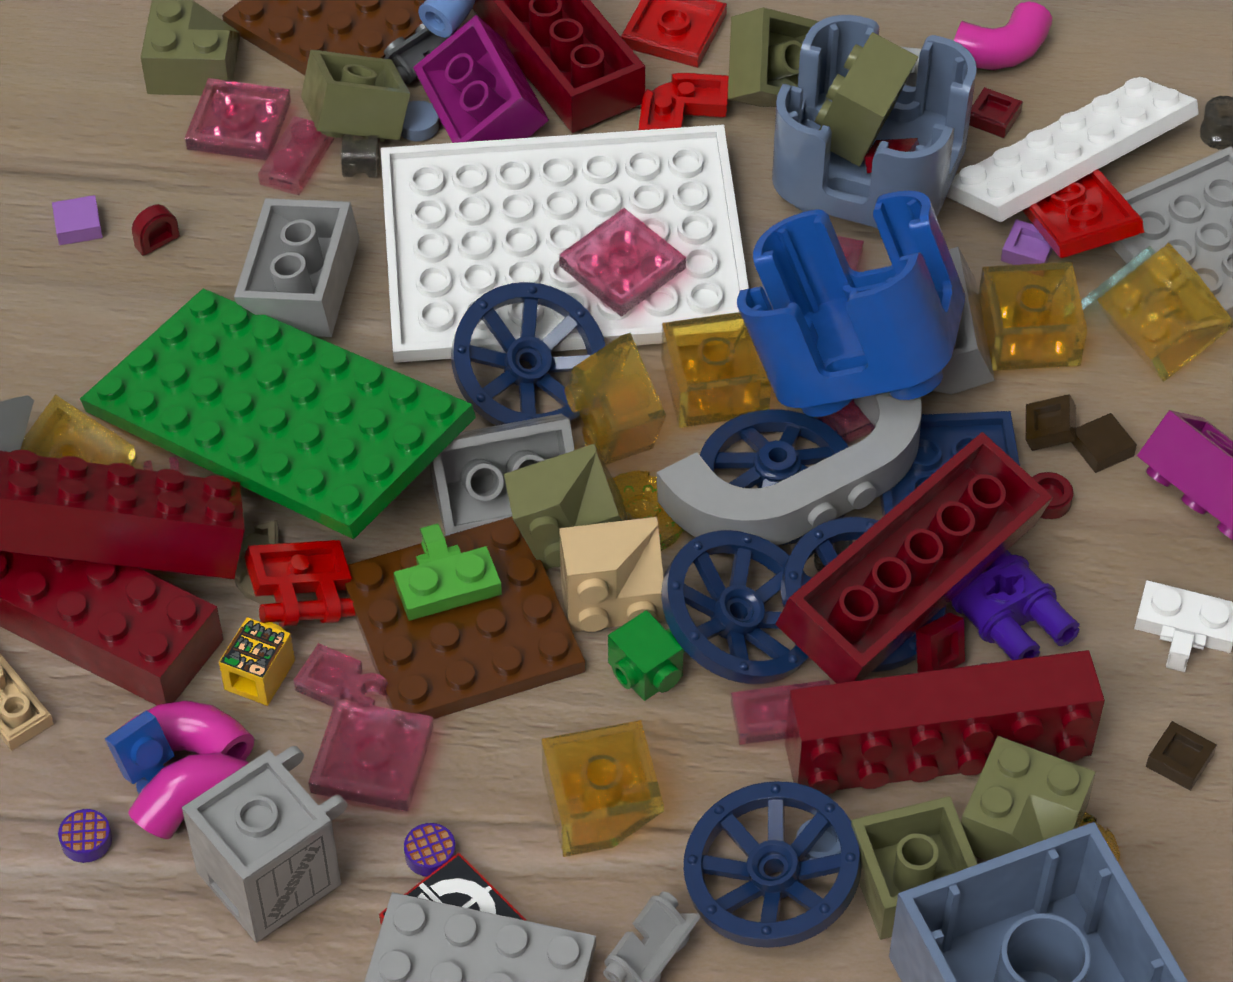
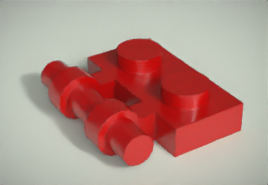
M340 540L248 546L244 559L255 596L274 595L276 603L260 605L259 617L262 623L278 622L281 627L297 626L300 620L320 619L323 624L339 622L340 617L355 616L354 601L351 598H339L337 593L338 590H346L345 583L352 580ZM296 593H316L317 600L297 601Z

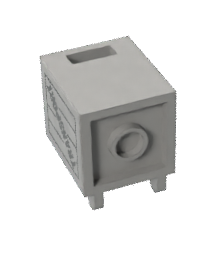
M297 746L289 747L276 757L268 750L182 807L197 873L256 943L341 885L332 820L341 815L346 810L348 804L341 795H335L321 805H318L296 781L289 771L298 766L304 758L303 752Z

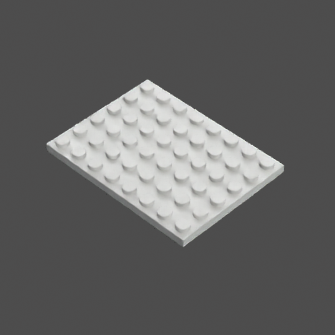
M724 125L381 148L394 363L451 359L454 335L468 308L478 298L492 289L519 282H533L552 286L579 301L597 322L606 348L750 337L737 307V297L740 290L749 289ZM514 303L495 310L516 340L520 338L523 303ZM538 305L535 337L542 340L565 317L553 309ZM481 320L472 334L470 345L506 353L483 320ZM575 328L552 351L586 349L581 335Z

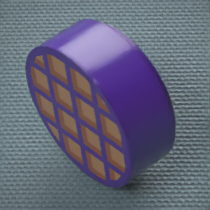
M82 809L69 814L62 821L58 830V837L64 854L76 862L86 863L101 858L109 850L112 843V832L107 818L102 813L92 809Z
M425 823L413 828L407 834L404 841V854L408 867L416 874L427 877L455 856V839L450 830L437 823Z

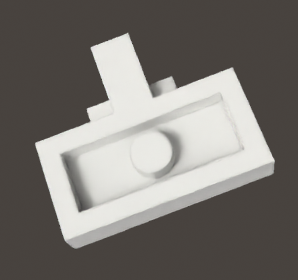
M1146 580L1134 629L1160 635L1161 640L1172 642L1166 668L1185 672L1192 647L1201 650L1207 647L1231 653L1233 646V602Z

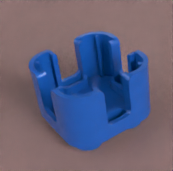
M908 190L883 194L877 198L873 217L892 263L891 266L864 272H857L851 269L829 215L820 209L790 216L773 225L758 239L753 251V261L764 288L760 286L740 290L737 297V307L775 396L781 404L791 408H801L804 414L811 417H822L841 410L855 398L889 392L895 399L911 400L930 393L941 383L943 379L942 369L948 364L953 354L966 295L927 195L918 191Z

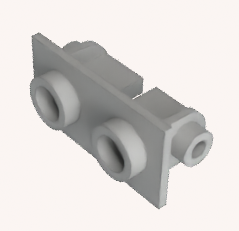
M663 891L659 896H652L632 923L644 938L640 941L633 932H626L605 959L606 968L603 971L604 976L610 982H659L662 970L673 955L687 944L690 938L689 933L701 916L698 913H679L676 910L679 904L677 899L668 892Z

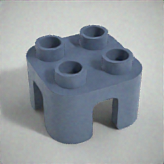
M856 15L832 16L819 21L811 27L802 43L798 87L783 84L777 95L772 167L774 188L783 199L804 212L820 209L828 215L877 229L873 211L877 198L887 193L908 190L921 192L930 199L937 217L966 150L977 71L974 57L964 46L951 39L936 35L926 38L919 55L916 86H904L893 110L875 139L876 141L918 138L919 145L916 146V150L913 152H904L888 148L889 142L881 141L873 157L872 172L867 173L865 158L859 167L831 152V128L823 125L821 130H819L821 126L814 121L825 100L828 99L826 94L837 74L844 77L848 74L849 70L843 66L855 44L863 47L872 32L879 35V25L872 19Z

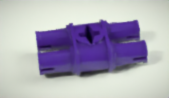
M1008 550L986 569V572L980 574L951 600L953 609L959 614H964L978 629L979 637L986 642L996 643L1011 660L1039 657L1040 646L1020 627L1029 621H1035L1058 646L1069 644L1077 637L1080 630L1078 628L1080 624L1056 600L1055 588L1049 583H1044L1029 568V562L1026 558L1012 555Z

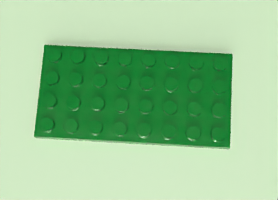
M204 288L80 398L85 412L219 476L239 482L240 486L353 540L476 418L473 405L469 402L267 315H255L236 302Z

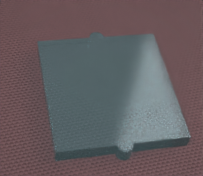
M1148 246L1066 311L1065 315L1071 320L1155 253L1154 249Z

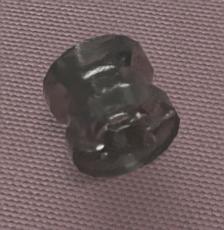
M1214 97L1205 106L1204 120L1199 131L1200 138L1211 148L1223 150L1230 146L1233 148V97Z
M343 135L341 150L343 177H353L356 173H365L369 178H378L381 160L379 135H369L366 139H357L354 135Z

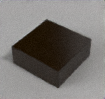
M1070 394L1026 404L1025 440L1032 451L1076 441V405Z
M1112 413L1077 427L1076 441L1071 442L1095 473L1134 457L1137 446Z
M1172 721L1149 754L1146 767L1191 791L1214 756L1217 744Z

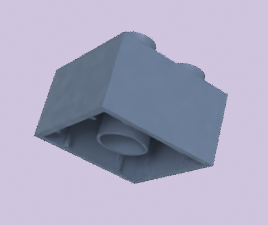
M1095 822L898 893L889 958L902 982H1188Z

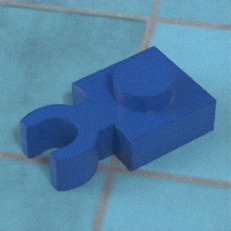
M147 710L105 738L123 777L132 784L137 782L138 794L162 768L166 767L163 764L175 756L157 718Z

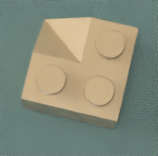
M657 517L559 528L561 588L566 618L572 632H596L604 628L622 626L646 610L658 622L665 621L661 600L664 576Z

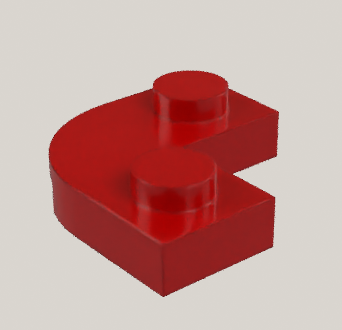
M675 73L672 74L671 82L660 85L652 91L646 89L642 98L638 130L683 127L684 115L726 117L729 76Z

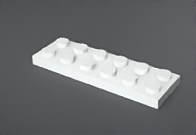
M1138 77L1125 82L1124 86L1107 95L1094 98L1092 103L1083 108L1062 115L1053 124L1030 132L1023 140L1009 147L998 149L991 157L976 165L963 168L959 174L955 175L946 197L998 222H1002L1199 115L1197 99L1182 94L1175 89L1149 81L1147 78Z

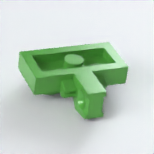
M438 523L420 528L422 535L421 546L424 554L416 556L417 566L394 572L395 585L409 621L502 595L501 581L487 546L461 553L458 545L447 547Z

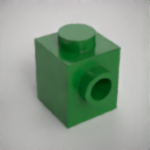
M647 610L608 634V663L612 666L615 677L624 688H632L644 701L658 692L664 693L669 691L683 676V654L685 650L677 642L670 629L665 630Z

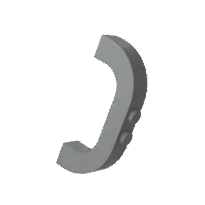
M887 392L855 398L854 403L875 427L865 439L777 484L764 488H742L723 481L696 452L656 472L657 501L676 524L695 537L713 531L733 530L759 536L777 546L805 535L822 523L834 520L853 509L866 507L875 498L894 487L906 475L915 460L919 446L922 413L921 397L911 400H898Z

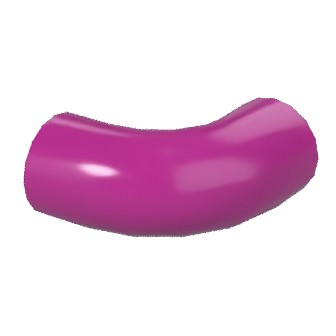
M1022 2L1015 6L1009 22L1003 27L987 28L961 21L954 41L964 46L972 54L978 69L998 70L1012 68L1035 55L1047 38L1052 25V16L1044 6L1036 2Z
M186 700L160 704L147 710L157 718L173 752L186 750L195 752L198 755L221 753L246 760L254 747V737L235 718L214 705Z
M221 753L189 755L162 768L141 790L130 807L128 814L137 825L147 832L163 839H171L184 820L183 806L249 762Z

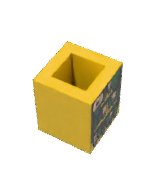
M247 617L219 661L224 690L268 706L295 662L291 633L286 632L275 623H262Z

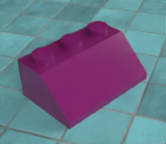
M477 15L413 67L452 143L528 138L549 121L505 40Z
M1169 410L1137 454V457L1149 465L1146 473L1166 487H1169L1171 483L1184 493L1181 500L1187 506L1202 515L1209 512L1220 521L1217 528L1233 540V440L1203 417Z

